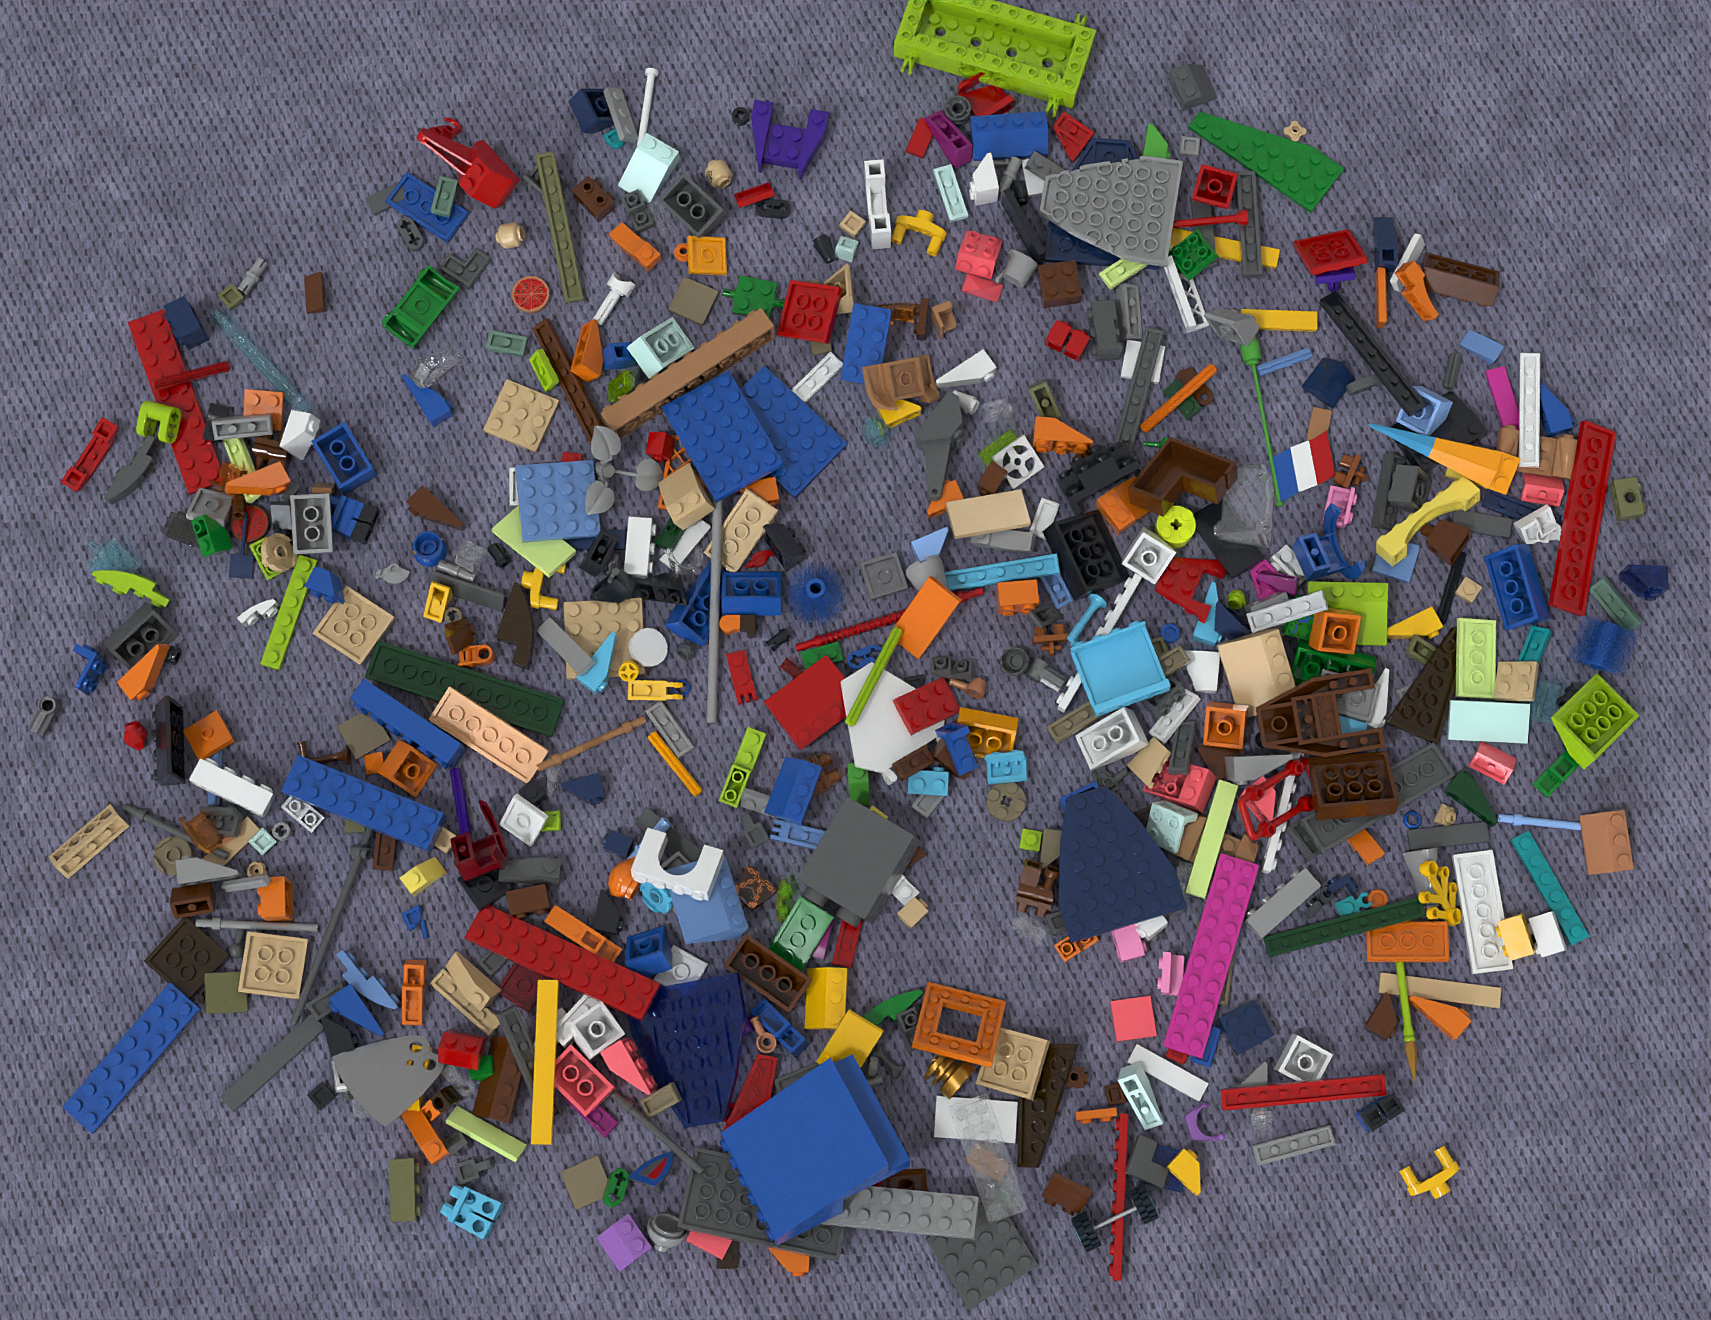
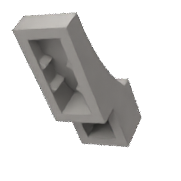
M1005 530L971 536L970 543L975 547L993 548L996 551L1032 554L1036 535L1032 532Z

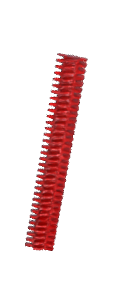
M228 361L218 362L214 365H207V367H199L195 370H188V372H181V374H174V376L169 375L167 378L162 377L160 380L155 379V381L152 380L155 391L156 389L159 390V388L161 390V387L166 389V386L167 388L168 385L173 387L175 383L180 385V382L181 384L182 382L185 383V381L187 383V380L192 382L194 378L199 380L201 376L206 378V375L207 377L210 374L213 376V373L214 375L217 372L220 374V371L221 374L224 370L229 372L230 366Z

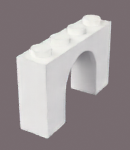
M884 160L864 161V180L872 250L891 248V226L886 205Z
M647 828L631 868L634 880L639 883H651L659 889L668 888L679 895H691L692 898L699 901L703 899L709 901L724 861V851L704 845L697 865L692 871L684 875H672L664 871L660 866V860L668 842L667 834Z

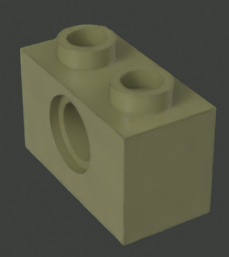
M1637 477L1613 480L1609 484L1616 521L1640 519L1646 511L1644 501L1641 500L1642 488L1640 482L1637 481ZM1625 496H1629L1632 499V503L1627 502Z

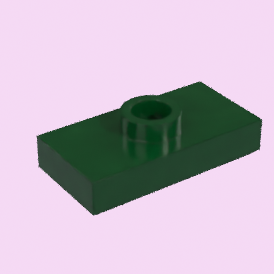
M670 517L655 544L658 547L673 552L686 529L682 530L674 524Z

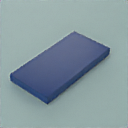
M406 172L385 202L448 244L468 217L469 212L454 202L450 218L431 214L436 190L409 172ZM402 186L405 191L404 200L394 203L391 200Z

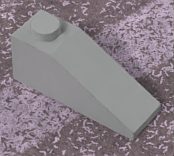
M193 855L182 856L181 860H176L178 884L182 887L242 877V873L238 870L202 860Z

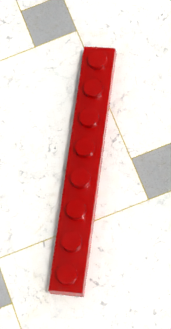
M1384 1074L1220 1089L1223 1111L1387 1095Z
M1121 1113L1120 1118H1116L1115 1130H1119V1139L1115 1138V1151H1118V1159H1114V1172H1117V1180H1113V1192H1117L1116 1201H1112V1213H1116V1215L1125 1211L1126 1173L1124 1172L1127 1166L1129 1115ZM1124 1216L1115 1220V1222H1111V1234H1115L1114 1242H1110V1255H1114V1262L1109 1264V1276H1113V1280L1122 1281Z

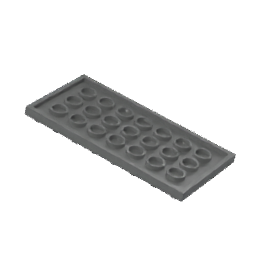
M695 1147L693 1159L704 1167L705 1171L702 1175H699L690 1167L677 1229L839 1262L845 1227L819 1224L776 1246L774 1240L770 1241L765 1232L768 1229L765 1223H761L757 1217L756 1212L758 1209L756 1205H751L747 1197L749 1192L746 1186H741L737 1177L740 1175L737 1168L733 1170L728 1160L731 1158L730 1155Z

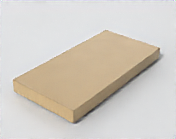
M749 489L745 490L722 524L721 566L730 572H738L763 536V526L771 524L779 512L778 509ZM712 541L703 552L710 558L712 550Z
M1021 489L946 502L945 505L955 539L1031 525Z

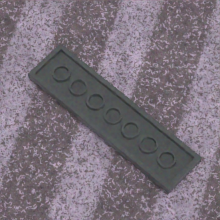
M1434 742L1391 767L1399 799L1397 810L1456 776ZM1315 812L1302 818L1300 822L1322 855L1388 815L1316 821Z

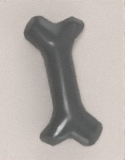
M882 1044L875 1046V1051L870 1056L878 1057L890 1070L891 1078L898 1079L899 1073L904 1070V1065L895 1064L885 1054Z

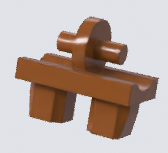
M1344 454L1339 466L1349 470L1347 474L1337 470L1332 482L1345 489L1349 487L1352 478L1354 479V486H1358L1359 482H1366L1367 476L1363 474L1365 468L1359 467V470L1356 471L1361 456L1356 454L1355 457Z
M1064 624L1053 625L1054 635H1046V626L1041 629L1035 626L1032 645L1048 644L1041 646V651H1049V656H1054L1055 650H1061V644L1053 645V643L1068 642V634H1066Z

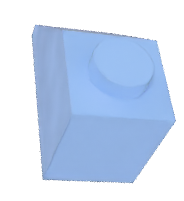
M947 527L911 542V548L917 561L919 560L922 563L927 561L925 557L940 556L948 536Z

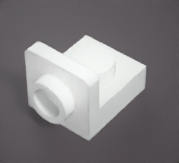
M902 874L892 894L905 906L920 892Z

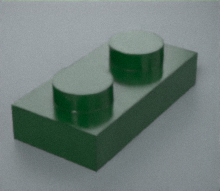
M1177 379L1163 392L1170 399L1184 385ZM1192 395L1176 407L1187 421L1203 409Z

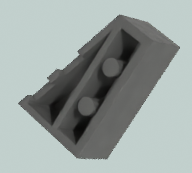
M1114 300L1091 301L1090 308H1087V318L1092 322V326H1089V336L1094 340V344L1091 345V354L1095 356L1096 362L1119 360L1122 344L1119 343L1118 339L1120 332L1119 328L1117 329Z

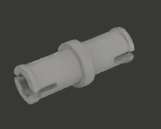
M1011 157L1006 170L1002 172L1003 177L999 183V194L1002 195L1003 190L1010 189L1012 182L1016 180V174L1022 164V160L1019 158Z
M258 257L250 271L247 270L245 273V278L237 287V290L242 291V294L247 296L255 282L258 283L260 280L259 276L268 266V263L263 262V259Z
M440 560L437 566V572L472 584L476 582L478 576L477 573L463 569L461 565L455 566L444 560Z

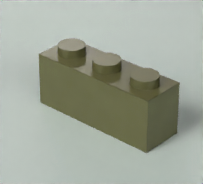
M415 1158L390 1159L391 1222L418 1221V1216L422 1214L421 1204H418V1196L421 1195V1184L417 1183V1175L421 1173L420 1162L417 1163Z

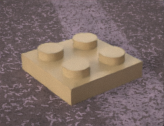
M1498 662L1494 690L1495 701H1535L1539 669L1538 662Z

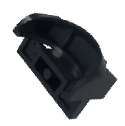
M1116 442L1110 446V449H1107L1104 445H1094L1089 449L1090 452L1074 456L1069 463L1071 468L1058 474L1059 477L1055 480L1075 515L1081 513L1077 501L1131 472L1134 473L1135 477L1140 474V465L1132 456L1126 443ZM1078 481H1080L1081 487L1077 486Z

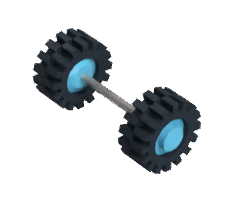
M1143 1184L1128 1191L1135 1204L1134 1207L1095 1226L1092 1225L1086 1211L1071 1218L1078 1238L1086 1252L1102 1246L1095 1231L1096 1229L1137 1210L1144 1225L1159 1218L1154 1207L1155 1205Z

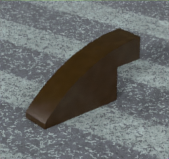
M514 582L496 638L500 642L517 646L512 663L516 667L529 670L534 648L533 620L525 595L520 585Z

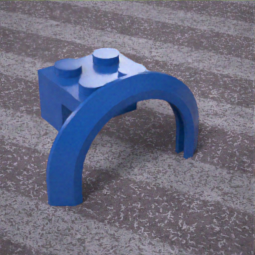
M1330 503L1324 514V536L1318 537L1316 532L1298 537L1292 546L1307 581L1338 572L1347 579L1355 580L1364 571V560L1360 563L1357 561L1354 566H1351L1339 549L1336 538V521L1342 511L1333 503Z

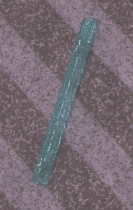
M219 308L213 310L210 318L279 392H285L284 397L297 411L311 413L312 407Z

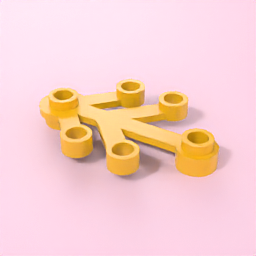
M1424 861L1420 864V873L1428 877L1436 895L1431 894L1429 891H1421L1418 899L1420 903L1432 902L1441 904L1444 911H1441L1437 907H1429L1426 911L1428 919H1444V921H1448V926L1459 924L1462 915L1461 911L1455 908L1457 884L1455 882H1448L1449 868L1447 866L1438 867L1435 861ZM1436 875L1438 876V878H1441V886L1436 878Z

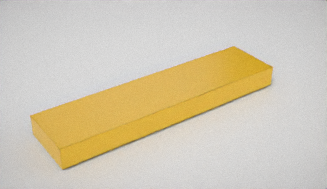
M1240 310L1241 314H1250L1256 319L1255 321L1260 327L1259 330L1317 331V311Z

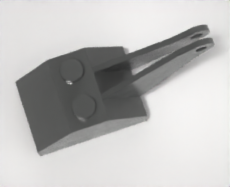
M950 390L914 434L917 448L925 453L928 496L932 501L941 499L951 451L956 446L959 447L965 439L959 396Z

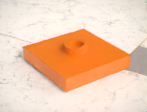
M217 710L183 730L198 760H206V758L235 742Z

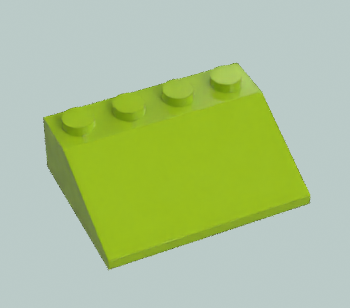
M1308 582V594L1323 590L1327 604L1331 606L1330 608L1352 610L1361 615L1356 646H1387L1388 583Z
M1596 673L1551 719L1569 755L1585 769L1640 715Z

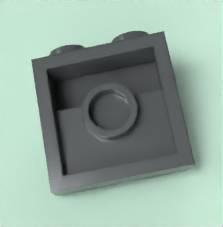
M1171 675L1166 677L1171 685L1170 691L1140 701L1144 708L1157 719L1161 715L1166 716L1170 712V706L1174 702L1179 703L1184 698L1185 690L1183 685Z

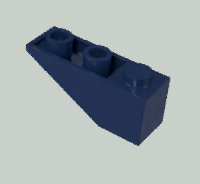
M1373 217L1375 272L1378 267L1385 268L1386 272H1394L1398 266V246L1393 217Z

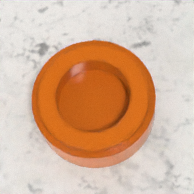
M1376 889L1368 894L1367 903H1373L1370 906L1372 909L1385 906L1388 903V897L1384 891Z

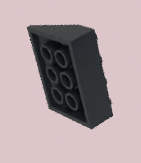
M1452 391L1444 394L1442 397L1452 401L1453 404L1446 420L1430 436L1473 445L1483 439L1487 434V430L1479 418ZM1396 423L1390 427L1417 433L1400 423ZM1393 439L1411 466H1419L1426 473L1440 465V463Z
M1099 509L1053 522L1042 531L1052 554L1057 553L1059 569L1074 601L1089 597L1090 594L1104 591L1127 581L1128 577H1130L1126 567L1122 565L1121 556Z
M164 696L155 705V711L152 713V719L156 726V730L153 731V740L156 742L153 758L157 764V769H154V779L161 786L185 784L183 706L170 696Z

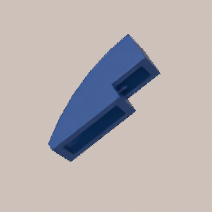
M765 998L750 1011L754 1017L758 1015L759 1021L764 1028L795 1058L809 1045V1042Z

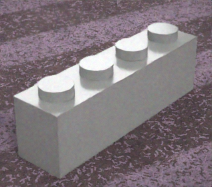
M1306 868L1302 871L1297 869L1289 876L1292 879L1287 884L1282 882L1275 889L1277 893L1273 897L1270 895L1266 896L1260 902L1262 906L1258 910L1253 908L1245 915L1248 919L1244 923L1259 940L1321 887V884Z

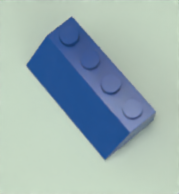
M1046 111L970 116L973 161H982L987 153H991L993 160L1010 159L1011 157H1030L1034 151L1042 156H1048Z
M1515 544L1484 557L1505 631L1550 619L1529 544Z

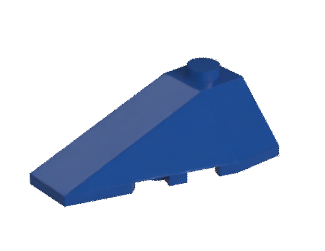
M711 561L687 590L686 594L689 604L687 606L677 604L664 624L678 637L701 646H705L709 639ZM722 568L720 577V594L722 593V574L723 572H725Z

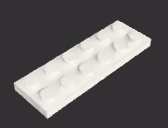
M1493 850L1452 855L1471 973L1480 974L1512 970V960L1510 961L1509 957H1505L1502 946L1505 945L1503 938L1498 937L1495 926H1498L1497 922L1505 918Z

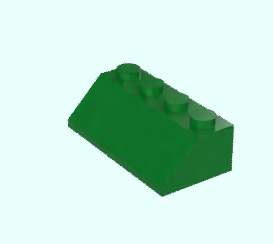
M1299 638L1291 664V672L1294 683L1301 684L1311 678L1320 677L1322 669L1336 673H1346L1371 668L1373 675L1376 668V657L1358 652L1345 654L1317 651L1309 646V640Z

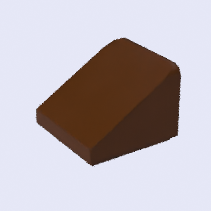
M1119 1083L1104 1086L1108 1106L1129 1102Z

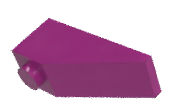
M941 110L925 117V121L945 157L955 168L972 161L973 145Z

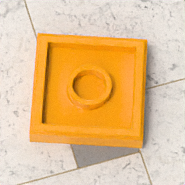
M688 235V274L725 276L727 274L725 238L702 236L698 239L696 236Z

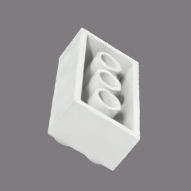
M209 758L199 760L189 779L192 784L260 817H266L275 799L271 788L263 784L258 787L254 785L255 782L251 778L244 775L240 778L236 776L237 773L228 767L221 769L218 767L219 764Z

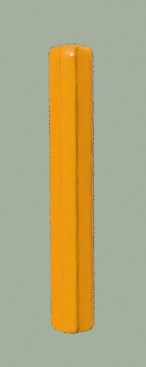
M652 732L648 736V740L694 797L698 796L702 792V788L658 733Z

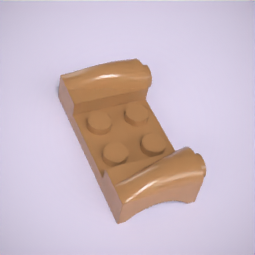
M1505 425L1504 428L1497 430L1496 450L1519 457L1520 431L1516 430V426ZM1563 434L1562 437L1557 439L1539 436V467H1517L1516 472L1570 480L1578 440L1574 439L1573 435Z

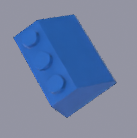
M723 572L722 616L781 615V572Z
M785 757L764 813L802 826L821 777L822 766L801 759Z

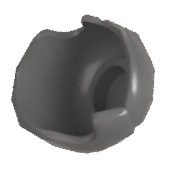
M1020 647L1006 649L1000 657L1001 669L1009 676L1017 677L1023 675L1028 670L1030 664L1029 655Z

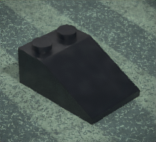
M765 524L763 526L765 542L786 572L806 559V550L801 543L797 544L794 539L796 536L790 527L786 528L784 524Z

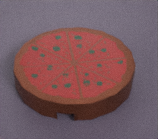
M246 505L244 512H247L248 516L245 543L251 544L266 536L270 522L269 517L262 508L256 505ZM231 517V531L238 540L242 541L243 519L236 520Z

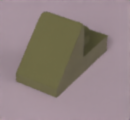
M1414 634L1405 653V658L1416 660L1425 666L1436 648Z

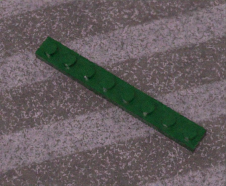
M1418 897L1270 935L1263 937L1268 957L1270 958L1423 918L1426 915L1422 903H1420Z

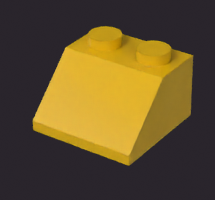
M1524 913L1497 922L1498 926H1495L1499 938H1503L1505 944L1502 946L1505 957H1509L1510 961L1532 955L1536 952Z

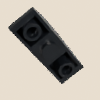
M662 573L636 582L642 599L685 606L689 604L683 581L679 574Z

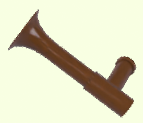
M306 741L297 742L300 756L323 764L334 761H346L349 765L352 763L348 745H345V749L339 753L308 758Z

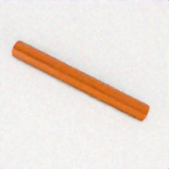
M1212 363L1208 364L1140 424L1142 431L1148 433L1212 377L1217 372V368Z

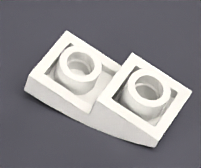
M274 599L261 602L243 612L237 619L245 627L248 625L252 626L257 622L260 614L265 619L273 617L278 612L279 604Z
M291 797L281 806L282 809L311 833L324 819L313 807Z

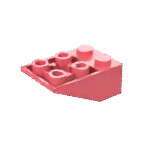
M1168 758L1163 765L1161 773L1154 775L1152 779L1154 786L1150 789L1145 784L1143 791L1186 809L1203 813L1217 777L1209 769L1192 764L1190 765L1189 775H1169L1170 758Z
M629 1037L624 1038L600 1052L612 1072L647 1095L657 1091V1081L653 1075H649L647 1072V1063L643 1057L640 1058L637 1054L638 1047L633 1039L630 1040Z

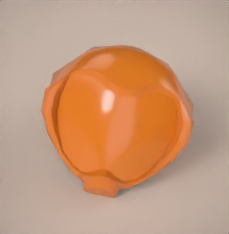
M636 857L622 861L612 869L608 879L611 895L618 898L626 897L632 901L641 883L634 880L631 874V868Z

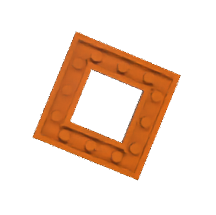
M928 982L911 1048L991 1068L1006 1001ZM942 1007L982 1016L976 1042L937 1032Z

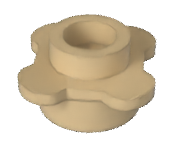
M1292 121L1289 127L1284 128V134L1287 135L1288 139L1297 142L1302 135L1306 134V129L1302 128L1297 121Z

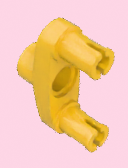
M918 210L916 217L905 215L896 217L891 242L900 245L908 229L915 232L921 231L922 234L931 237L927 254L936 257L941 243L945 241L947 233L944 229L932 223L934 218L932 213L926 210Z
M566 563L556 572L564 574ZM536 567L534 572L524 571L521 588L531 590V608L539 609L541 607L557 610L558 598L546 597L541 594L545 574Z
M1445 1146L1434 1151L1443 1168L1442 1171L1433 1175L1430 1179L1428 1178L1423 1182L1418 1181L1410 1166L1399 1171L1408 1187L1407 1191L1410 1196L1430 1190L1433 1197L1437 1199L1451 1191L1446 1181L1460 1167L1456 1161H1453Z

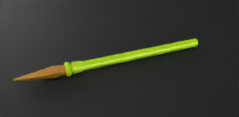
M1396 962L1404 1025L1403 1041L1405 1042V1052L1413 1081L1416 1082L1417 1049L1414 1043L1416 1038L1414 1037L1411 1023L1404 962Z

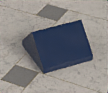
M1323 357L1301 387L1333 409L1347 391L1346 386L1352 383L1355 378L1343 362Z
M1219 601L1216 603L1215 632L1228 640L1252 633L1250 626L1235 611Z

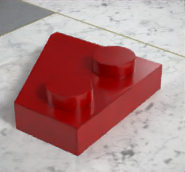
M1065 112L1061 114L1053 125V129L1070 161L1074 163L1094 136V132Z

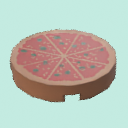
M526 276L515 283L512 289V299L514 305L520 311L535 314L542 311L548 304L550 291L547 284L541 278Z

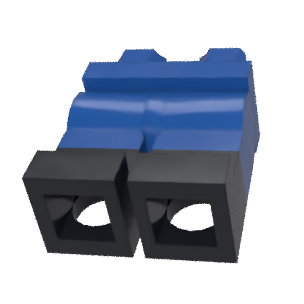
M331 495V508L335 509L333 515H331L332 532L366 545L373 530L371 527H374L380 514L379 508L347 498L344 495H341V497Z
M1391 1093L1387 1096H1381L1354 1115L1365 1132L1368 1130L1373 1132L1404 1112L1405 1109L1396 1095Z

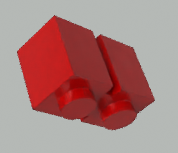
M1056 320L1045 340V345L1060 352L1070 336L1071 338L1063 354L1079 362L1089 344L1090 337L1085 331L1080 329L1073 330L1069 323Z

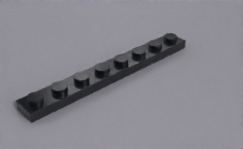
M1334 291L1320 299L1319 304L1408 417L1424 409L1426 403L1340 295Z

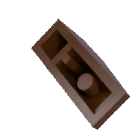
M423 485L406 501L409 506L408 511L415 517L419 515L424 520L462 531L466 529L464 523Z

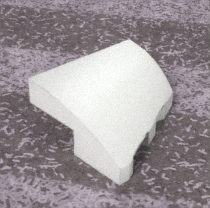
M1547 504L1513 523L1525 544H1535L1536 542L1549 543V540L1560 541L1561 526L1556 523L1551 507Z
M1185 651L1191 660V663L1187 664L1186 667L1195 691L1215 694L1218 683L1219 652Z

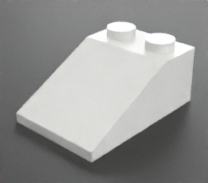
M1126 707L1117 710L1075 735L1090 770L1130 756L1149 745L1134 711Z

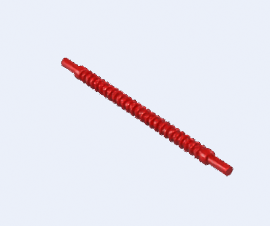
M982 587L966 592H956V596L961 599L959 604L964 603L967 599L984 594ZM903 609L902 612L898 610V613L892 612V615L887 614L886 617L882 615V618L876 617V620L872 618L870 622L868 620L865 621L866 623L860 622V625L855 623L854 627L850 625V628L844 627V630L839 628V631L836 632L834 630V633L828 632L827 635L823 633V636L816 635L814 639L795 644L796 650L798 652L815 646L820 647L824 643L827 645L828 642L839 641L840 638L844 640V637L849 638L850 635L854 637L856 633L860 635V632L865 633L866 630L870 632L872 628L876 630V627L881 628L882 625L885 627L887 624L892 625V622L897 623L906 610Z

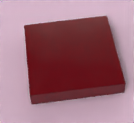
M514 963L498 986L501 989L499 994L527 1013H530L537 1002L538 980L551 979Z

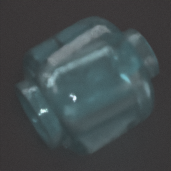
M875 417L866 419L864 421L865 424L861 428L866 443L873 445V447L885 444L889 431L884 420Z

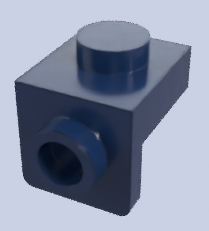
M1347 874L1340 879L1336 876L1327 882L1329 887L1325 890L1330 895L1346 886L1349 893L1354 895L1358 892L1356 889L1358 885Z

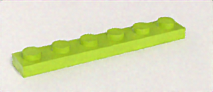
M302 555L298 556L260 663L262 666L280 671L309 590L304 586L314 567L318 565V560Z

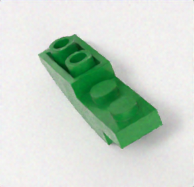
M1565 748L1532 785L1545 798H1548L1578 768L1579 764L1569 755Z

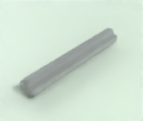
M265 874L223 882L221 890L224 889L225 893L267 887L269 882H271V878H268Z

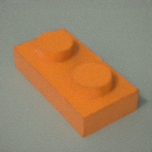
M1116 1108L1075 1112V1121H1080V1124L1093 1123L1092 1119L1099 1118L1101 1122L1113 1121L1112 1117L1117 1116Z

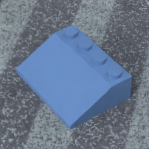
M726 856L724 857L709 901L704 899L699 901L692 898L691 895H679L669 889L686 944L739 939L749 928ZM698 861L665 871L672 875H684L692 871Z

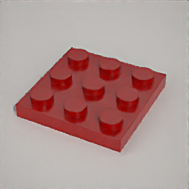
M1349 229L1294 241V248L1311 275H1320L1324 272L1338 271L1342 268L1357 267L1367 263L1366 254Z
M790 280L776 335L784 338L829 344L843 289L838 286Z

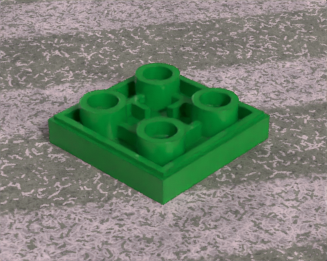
M1198 229L1168 253L1169 256H1172L1174 263L1188 281L1219 257Z

